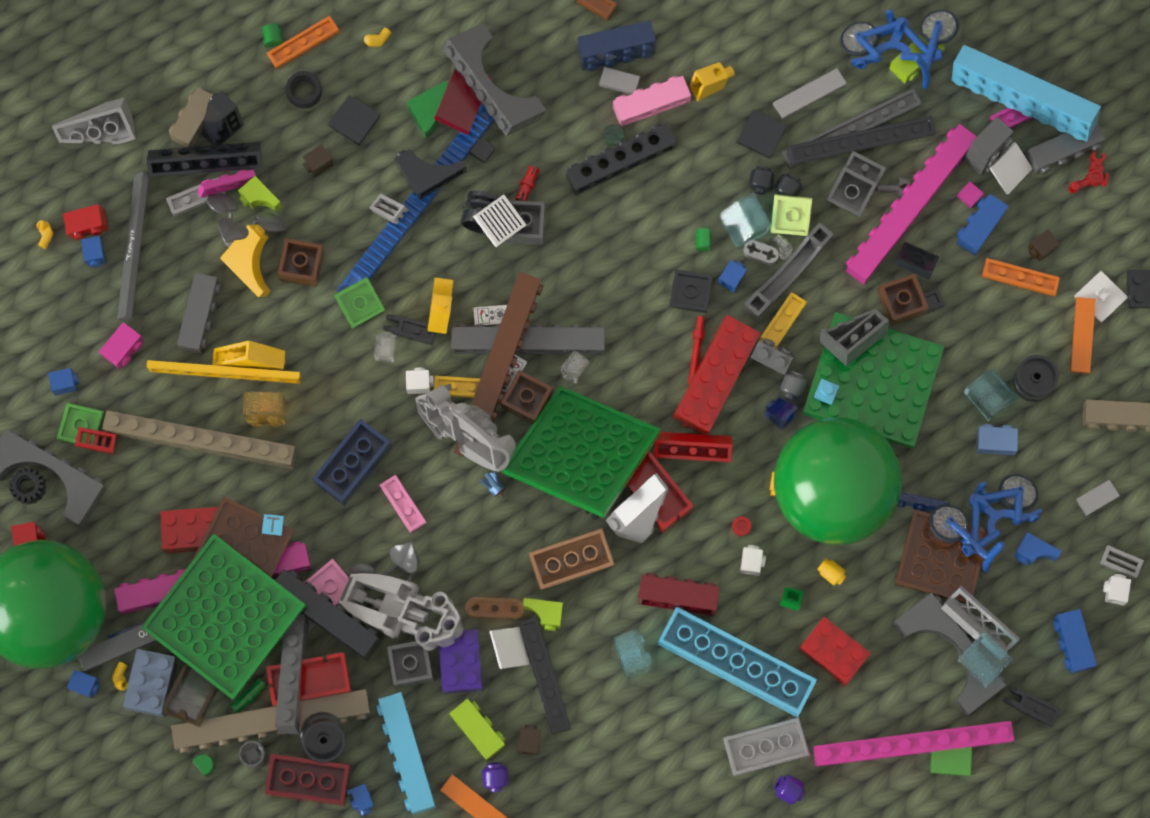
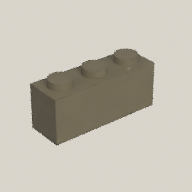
M198 87L194 92L190 93L186 107H182L177 122L173 123L169 129V135L173 141L184 147H193L202 133L207 104L213 96L212 94Z

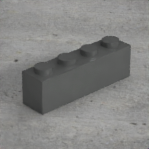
M1097 124L1087 142L1064 133L1028 149L1025 156L1035 175L1039 173L1045 174L1051 171L1054 166H1064L1072 158L1079 159L1085 156V153L1092 150L1093 152L1101 149L1105 137Z
M195 273L177 341L179 350L202 354L203 349H206L208 338H206L207 331H210L212 327L211 315L215 313L217 302H215L216 295H219L221 292V284H219L220 282L217 277Z

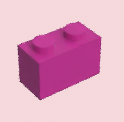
M122 323L100 349L99 353L120 370L122 366L125 367L130 362L131 355L140 350L144 340L141 335L125 323Z

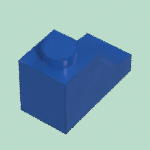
M1027 532L1014 556L1017 557L1018 562L1024 565H1031L1035 560L1041 558L1056 561L1062 551Z

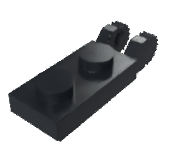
M387 314L386 319L388 321L399 323L398 328L384 325L383 331L433 346L437 333L427 331L428 323L404 316L399 317Z
M1009 687L1008 691L1022 698L1018 703L1009 697H1004V703L1017 708L1016 710L1050 727L1054 726L1061 711L1060 708L1026 691L1023 692L1015 687Z

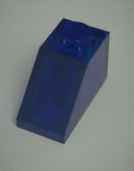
M779 397L776 401L772 399L767 404L765 416L783 430L795 417L797 407Z

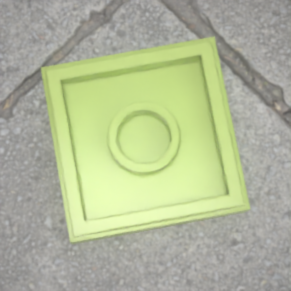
M774 194L771 233L807 236L809 234L812 198Z

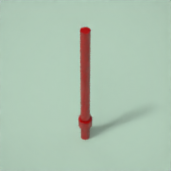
M697 316L696 330L693 331L692 338L694 339L688 385L698 368L701 342L704 340L705 334L703 331L704 316ZM682 424L683 428H689L687 425Z

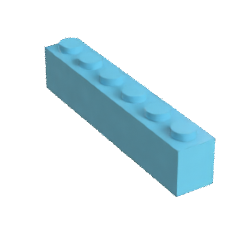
M402 693L378 699L380 704L376 705L379 716H383L385 720L382 727L385 735L389 734L391 742L387 743L390 754L394 753L396 761L393 762L396 773L400 772L402 780H399V785L402 792L406 791L408 798L404 800L407 811L411 810L414 815L436 808Z

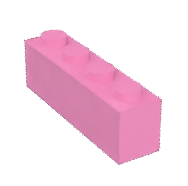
M674 76L669 78L667 82L661 84L660 82L654 83L648 89H638L631 95L617 97L613 101V109L620 126L623 127L689 103L691 94L684 77Z

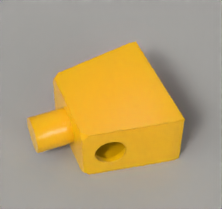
M720 62L696 70L689 84L696 100L700 101L722 90L728 79L735 75L734 70L731 66L724 68Z

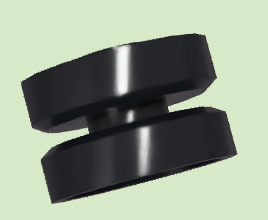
M1042 355L1027 357L1020 363L1013 375L1015 391L1021 398L1027 401L1038 402L1046 399L1058 383L1059 372L1057 366L1051 359Z
M329 712L314 713L305 719L301 726L300 737L302 746L310 759L317 762H329L341 755L345 748L346 737L342 723L335 715Z

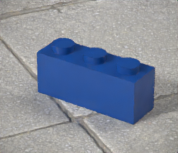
M991 194L986 199L983 197L977 205L979 210L976 214L974 212L971 213L967 219L969 223L967 227H962L956 235L958 237L956 244L976 256L1008 208L1007 204Z
M1080 609L1056 615L1053 626L1055 632H1058L1060 636L1058 642L1061 651H1064L1066 656L1064 658L1066 669L1070 670V673L1073 674L1096 667L1097 664Z

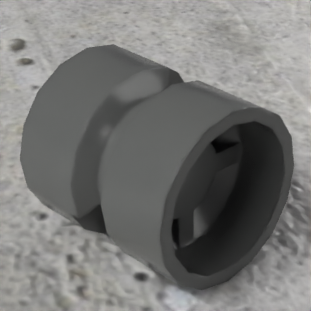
M256 741L245 742L239 750L240 761L250 769H259L267 761L268 755L265 748Z

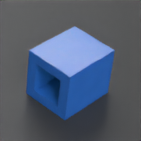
M100 236L81 239L84 261L87 266L99 267L102 263H106L103 241Z
M730 260L721 274L718 284L735 293L744 279L747 269H745L742 263Z
M71 368L48 373L51 390L55 396L78 390V374L74 373Z
M74 670L67 689L93 698V695H97L100 689V680Z

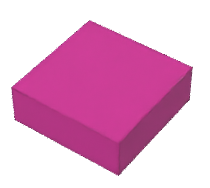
M969 182L957 194V197L969 208H972L984 193L973 183Z

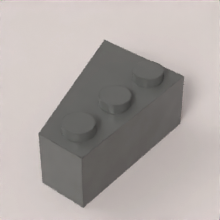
M873 309L853 317V320L848 322H840L833 328L820 330V343L844 365L848 366L888 333L889 320L878 310Z

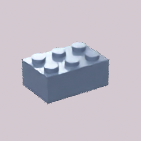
M136 649L123 707L131 711L165 717L164 703L172 689L178 659L175 656Z

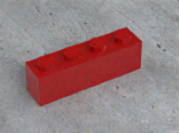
M661 432L654 443V457L731 463L732 436Z

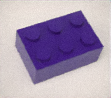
M478 629L463 630L461 636L454 639V644L445 648L439 646L443 694L483 691Z

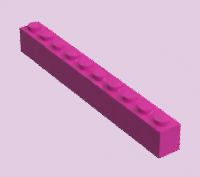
M959 124L956 129L951 128L946 136L948 137L946 142L941 141L935 150L937 151L935 156H930L926 160L924 170H919L915 174L913 184H908L904 188L902 198H897L893 202L891 212L889 214L886 212L882 216L880 226L878 228L874 227L868 235L870 236L867 242L863 241L857 249L859 251L856 256L852 255L847 261L846 265L848 267L846 272L863 285H865L965 157L971 143L977 138L976 135Z
M294 542L290 544V547H286L272 578L278 577L283 569L288 572L291 569L295 573L312 569L305 543ZM186 569L178 570L176 574L170 576L168 574H161L157 576V579L149 580V578L138 580V583L132 585L130 583L120 584L119 588L114 589L118 611L121 614H127L158 606Z
M1007 721L819 745L813 747L815 767L1011 743L1014 741L1012 723Z

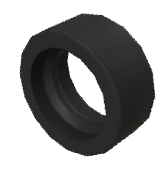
M300 71L288 79L286 93L294 106L306 109L315 106L320 101L322 87L318 77L313 73ZM304 80L312 82L315 86V92L312 97L303 100L295 97L293 88L296 83Z

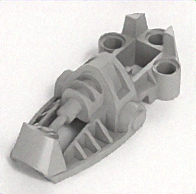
M451 384L441 385L435 390L415 398L419 415L438 439L451 437L455 441L458 440L461 454L487 469L499 472L507 467L516 449L514 439L510 435L498 438L496 433L497 427L492 423L490 414L481 408L466 403L455 404L452 402L449 393L452 390Z
M351 574L339 600V603L347 611L364 623L380 629L385 635L392 638L398 637L400 632L413 634L417 643L428 651L435 649L437 646L445 648L454 644V639L460 637L463 633L462 621L454 607V602L444 592H437L432 597H423L417 595L420 589L418 585L410 581L379 574ZM365 586L385 593L384 600L378 598L375 600L367 597V593L364 592ZM446 600L444 605L440 606V603ZM358 603H370L374 605V608L379 609V611H375L370 608L358 605ZM421 608L442 615L436 630L426 626L421 627L417 624L418 622L425 624L429 619V613L422 611ZM452 624H455L454 628L452 630H449V627ZM427 636H430L429 640L427 642H424V639Z

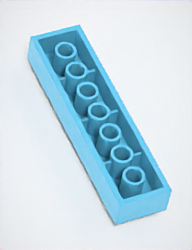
M963 45L953 63L951 81L958 86L967 87L976 94L987 96L992 101H998L1009 109L1020 111L1023 115L1033 117L1042 124L1051 125L1060 132L1073 135L1078 140L1087 142L1097 125L1100 105L973 48Z
M678 607L674 610L658 641L659 646L795 717L799 716L817 679Z

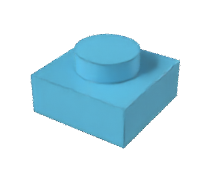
M821 379L814 398L832 405L839 386Z

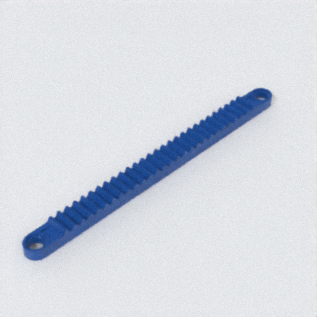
M483 104L479 107L469 134L466 135L459 132L434 165H450L466 159L470 153L469 151L478 139L483 137L495 121ZM443 187L421 200L417 199L414 192L411 193L405 203L402 204L408 211L402 213L404 215L402 219L398 218V224L391 221L387 223L382 233L378 235L373 244L369 246V249L365 251L363 257L351 269L349 275L339 286L337 293L365 277H368L370 281Z

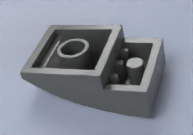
M852 151L827 201L861 217L877 185L881 181L886 167Z

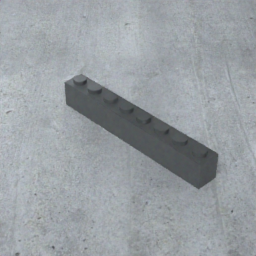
M458 324L456 327H452V354H490L500 324L494 325V327H486L484 324H477L475 327ZM532 325L527 332L524 331L522 339H524L521 350L518 349L516 354L604 355V328H601L599 325H590L589 328H582L581 325H571L570 327H563L562 325H552L551 327Z

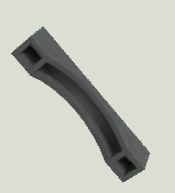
M819 222L783 266L745 302L743 310L758 322L832 242L834 234Z
M300 614L283 636L275 721L279 734H299L301 671L309 622L305 614Z

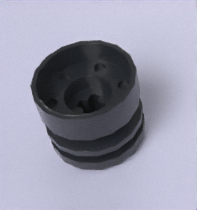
M478 190L468 192V200L465 202V206L468 209L463 211L460 224L470 231L486 235L473 216L500 196Z

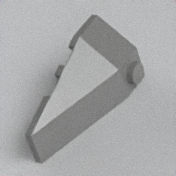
M125 97L106 102L52 125L59 143L94 142V144H101V142H112V144H121L136 139L132 112Z
M657 473L654 474L605 521L617 536L642 544L654 531L653 525L658 520V511L664 503L668 487Z

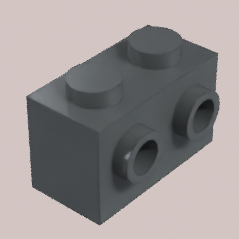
M761 338L750 358L785 375L796 355L792 354V351L786 347L780 348L776 346L775 342L768 338Z

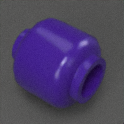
M502 762L487 763V767L482 770L484 787L491 789V792L503 791L502 788L509 784L507 767L502 765Z
M789 774L784 777L781 776L774 787L776 796L789 804L801 801L805 795L803 782Z

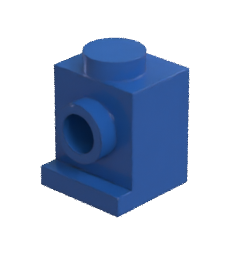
M366 784L347 790V794L353 796L350 799L354 810L358 809L360 816L372 812L371 809L375 807Z

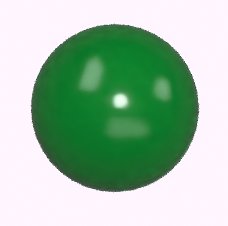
M845 417L817 420L798 430L781 450L774 470L775 496L785 518L804 536L830 545L852 544L875 534L889 521L897 508L901 495L902 474L900 463L890 443L873 427L861 421Z
M50 540L23 542L0 554V656L22 667L47 669L64 665L82 655L96 640L106 614V592L103 581L95 566L78 550L66 544Z

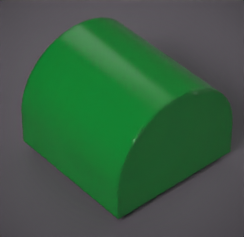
M267 24L262 27L265 48L278 46L283 43L281 26L279 24Z
M709 228L696 230L697 251L709 252L712 250V235Z
M785 586L780 606L799 611L804 592Z
M199 755L193 760V763L205 777H209L214 772L215 763L209 756Z

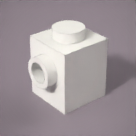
M419 367L414 368V371H406L407 394L430 392V387H434L433 375L430 376L429 370Z
M748 545L743 548L740 567L741 574L759 576L761 567H765L766 556L762 555L763 550L754 545Z
M1114 574L1108 581H1105L1103 592H1106L1105 602L1124 606L1128 602L1131 580L1126 579L1125 575Z

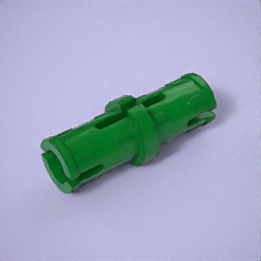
M258 678L247 690L244 689L242 691L243 694L230 706L236 713H240L251 702L253 703L255 698L267 686Z

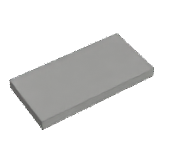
M799 717L723 738L733 777L810 756Z

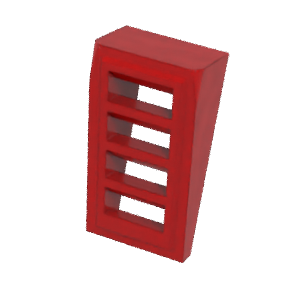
M78 427L75 446L114 455L117 434ZM87 433L86 442L82 443L83 434ZM91 435H95L93 445L90 444ZM99 436L103 437L101 446H97ZM107 438L110 439L109 448L105 447Z

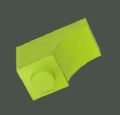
M256 176L238 190L241 196L239 199L246 207L249 205L254 209L257 206H266L276 212L282 208L281 202Z
M524 598L523 609L535 613L539 617L541 627H544V630L556 631V628L560 629L563 610L562 602Z

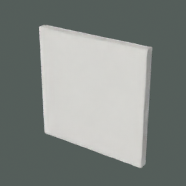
M1016 142L990 167L993 175L1007 195L1033 169Z
M1102 271L1074 296L1075 298L1096 299L1094 317L1101 323L1128 298Z
M520 627L489 631L500 669L530 665Z

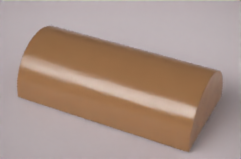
M602 528L528 553L540 590L615 566Z

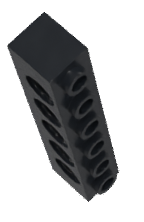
M667 123L663 125L658 124L651 131L638 133L634 139L621 141L617 147L612 149L606 148L597 156L592 155L580 164L570 165L567 168L568 170H566V178L575 195H578L676 149L677 142ZM651 139H656L659 143L656 145H652L649 143V141ZM634 147H639L642 149V151L636 153L632 149ZM617 155H623L625 159L619 161L615 157ZM600 163H606L608 164V167L603 169L600 168L598 165ZM590 171L592 174L586 177L582 175V172Z
M261 142L148 150L147 155L149 177L260 169L263 163Z

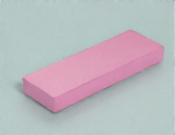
M396 475L380 484L381 489L410 534L427 524Z

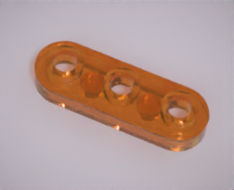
M473 597L465 605L467 614L473 618L517 619L524 612L523 603L515 598ZM478 605L479 610L473 611L472 606ZM492 606H498V611L493 612L491 610ZM513 606L518 608V611L515 613L511 612V607Z

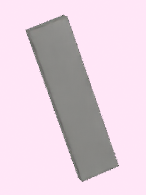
M837 68L773 102V106L783 120L845 87L847 83Z

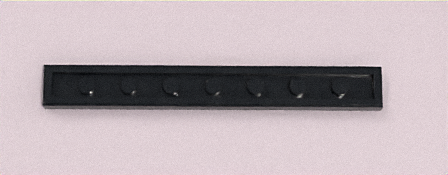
M932 116L795 144L787 146L790 164L794 165L851 153L852 151L856 152L935 135L936 131Z

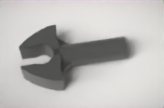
M899 177L897 184H878L876 191L896 192L899 195L898 199H901L904 195L901 187L908 184L911 185L912 183Z

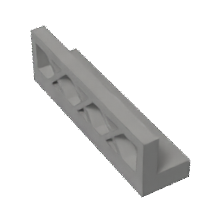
M962 586L945 601L941 608L999 661L1005 657L1008 650L1020 639ZM961 594L966 598V603H960L955 597ZM971 608L978 609L981 612V617L974 616L971 613ZM986 622L994 623L996 630L986 627ZM1000 635H1007L1012 641L1005 644L1001 640Z

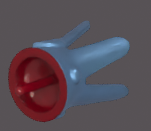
M496 471L491 472V474H485L488 481L485 479L478 480L489 489L494 497L499 494L504 497L502 492L506 487L501 483Z

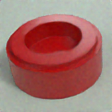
M744 516L737 517L732 524L733 532L740 537L748 535L752 528L751 521Z

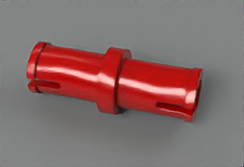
M528 166L524 179L520 181V188L515 201H519L521 196H523L521 201H527L530 191L535 187L534 182L540 171L538 168H535L533 171L534 166Z

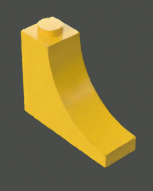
M247 225L248 237L242 240H235L220 259L258 297H267L271 290L265 284L261 274L260 256L263 246L269 237L260 225Z
M434 278L427 330L429 332L443 334L447 332L452 303L453 280Z
M245 341L214 348L212 365L283 370L285 351L256 342Z

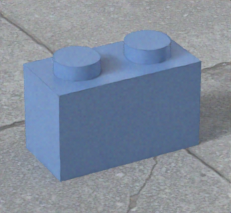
M992 424L979 426L976 432V453L1016 454L1018 429L1010 425H1003L1001 428L993 427Z

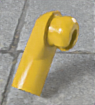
M384 28L379 35H366L364 42L368 46L379 47L385 43L392 33L389 29Z
M40 220L37 223V229H39L42 238L38 246L47 249L54 233L48 222Z
M120 661L112 675V680L119 691H124L128 687V682L124 676L128 665Z

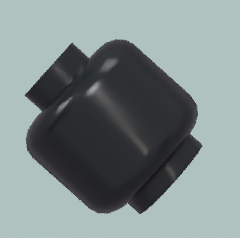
M756 166V169L751 170L749 187L754 190L755 194L765 195V192L772 190L775 175L771 168Z
M789 172L782 174L774 186L775 191L778 192L777 195L797 196L802 188L801 179Z

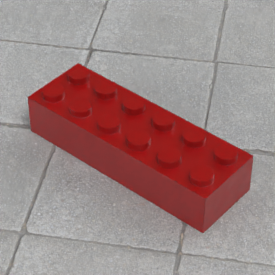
M726 315L671 418L701 434H708L761 333Z

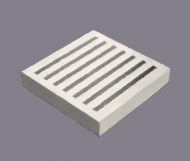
M502 195L473 216L495 247L526 226L505 195Z

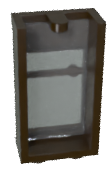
M185 663L164 703V713L201 727L202 721L219 689Z

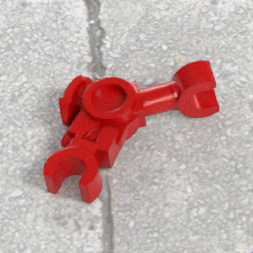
M1093 151L1090 156L1091 163L1088 175L1085 179L1074 181L1070 184L1071 186L1068 189L1071 194L1078 192L1088 185L1090 187L1099 185L1105 187L1107 185L1109 174L1105 173L1103 177L1104 165H1101L1106 158L1105 153H1102L1101 159H1097L1095 157L1096 153Z

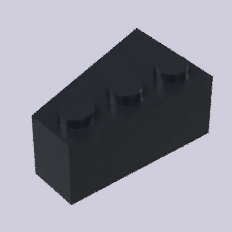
M223 91L214 94L210 98L202 129V135L211 145H222L244 126L237 105Z

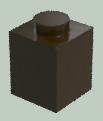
M322 144L303 156L304 168L308 173L312 172L314 177L333 166L332 158Z
M1048 229L1030 242L1028 251L1034 259L1040 262L1054 252L1060 243Z
M525 725V728H520L518 753L538 755L540 730L537 729V726Z

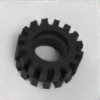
M21 468V471H15L16 474H12V480H9V490L12 496L20 503H26L27 505L31 504V502L36 503L37 499L41 500V495L45 494L44 488H46L45 479L42 475L32 468ZM26 479L33 480L35 484L34 489L29 493L22 492L20 488L21 483Z

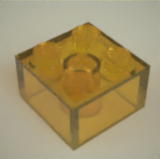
M244 392L243 416L247 423H250L251 426L269 424V426L273 427L286 424L287 401L283 393Z

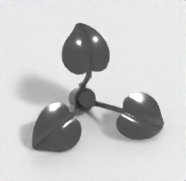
M222 193L208 195L207 203L212 210L222 214H229V218H221L218 223L224 244L230 247L235 240L247 238L249 235L248 229L243 224L232 219V211H237L238 209L236 201ZM267 211L257 213V220L251 223V225L259 224L267 232H282L288 229L286 224L277 215Z
M412 541L395 545L390 549L391 559L396 565L381 575H387L398 568L401 574L409 575L407 581L411 582L415 574L414 572L420 564ZM356 564L350 568L351 574H376L374 568L367 564ZM365 586L366 590H374L370 587Z

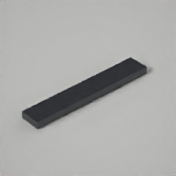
M533 617L518 622L552 735L570 730L571 726L538 618Z

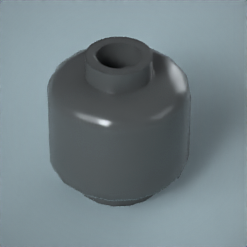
M791 371L784 375L780 390L785 393L784 397L795 400L796 397H803L808 381L805 379V375Z

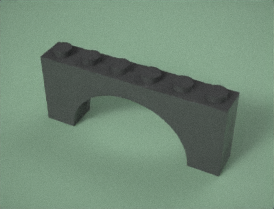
M481 24L449 38L443 50L446 56L454 63L457 71L465 78L468 86L475 92L478 100L483 103L489 115L496 121L500 130L507 136L541 120L546 109L537 96L529 98L515 97L503 92L491 82L484 71L481 54L489 47L493 36L485 25Z
M5 429L0 437V481L11 471L23 466H40L53 471L60 476L67 491V505L63 516L68 521L83 528L107 490L103 485L104 481L95 476L93 479L87 476L88 472L82 468L77 467L75 469L71 467V462L64 458L60 460L55 458V453L45 448L43 451L38 448L39 444L29 439L26 441L22 439L23 435L15 430L10 432Z
M931 592L896 619L893 625L904 639L917 633H933L947 639L957 648L965 663L966 683L955 703L967 717L1006 686L1004 684L1005 679L999 672L996 673L992 669L991 661L980 654L979 646L974 641L971 642L967 637V631L958 626L941 609L943 605L942 600Z

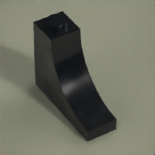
M411 149L399 152L394 158L396 166L418 200L423 199L467 172L463 160L450 165H434L421 160Z

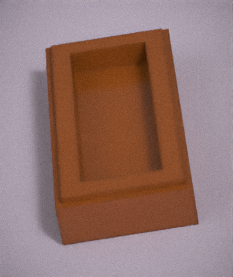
M576 0L577 3L608 21L617 8V3L612 0Z

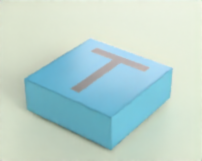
M264 514L262 534L282 536L284 516Z

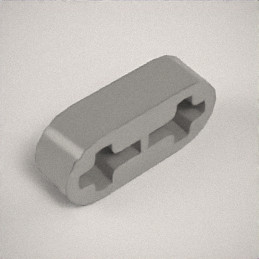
M750 240L744 245V255L749 259L769 266L774 265L778 260L779 254L774 247L755 240ZM755 246L756 251L749 253L748 248ZM769 252H772L773 257L775 258H771L770 260H768L767 256L764 254H769Z

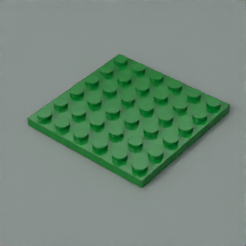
M835 312L830 328L837 326L840 322L845 323L853 320V317ZM888 329L886 335L848 366L844 365L824 346L803 415L819 420L832 417L855 419L873 427L887 441L914 449L944 346ZM821 379L839 386L832 405L814 398Z
M560 386L518 444L507 467L502 470V473L604 518L660 436L661 429Z
M213 534L141 628L228 697L235 700L307 605L220 537Z

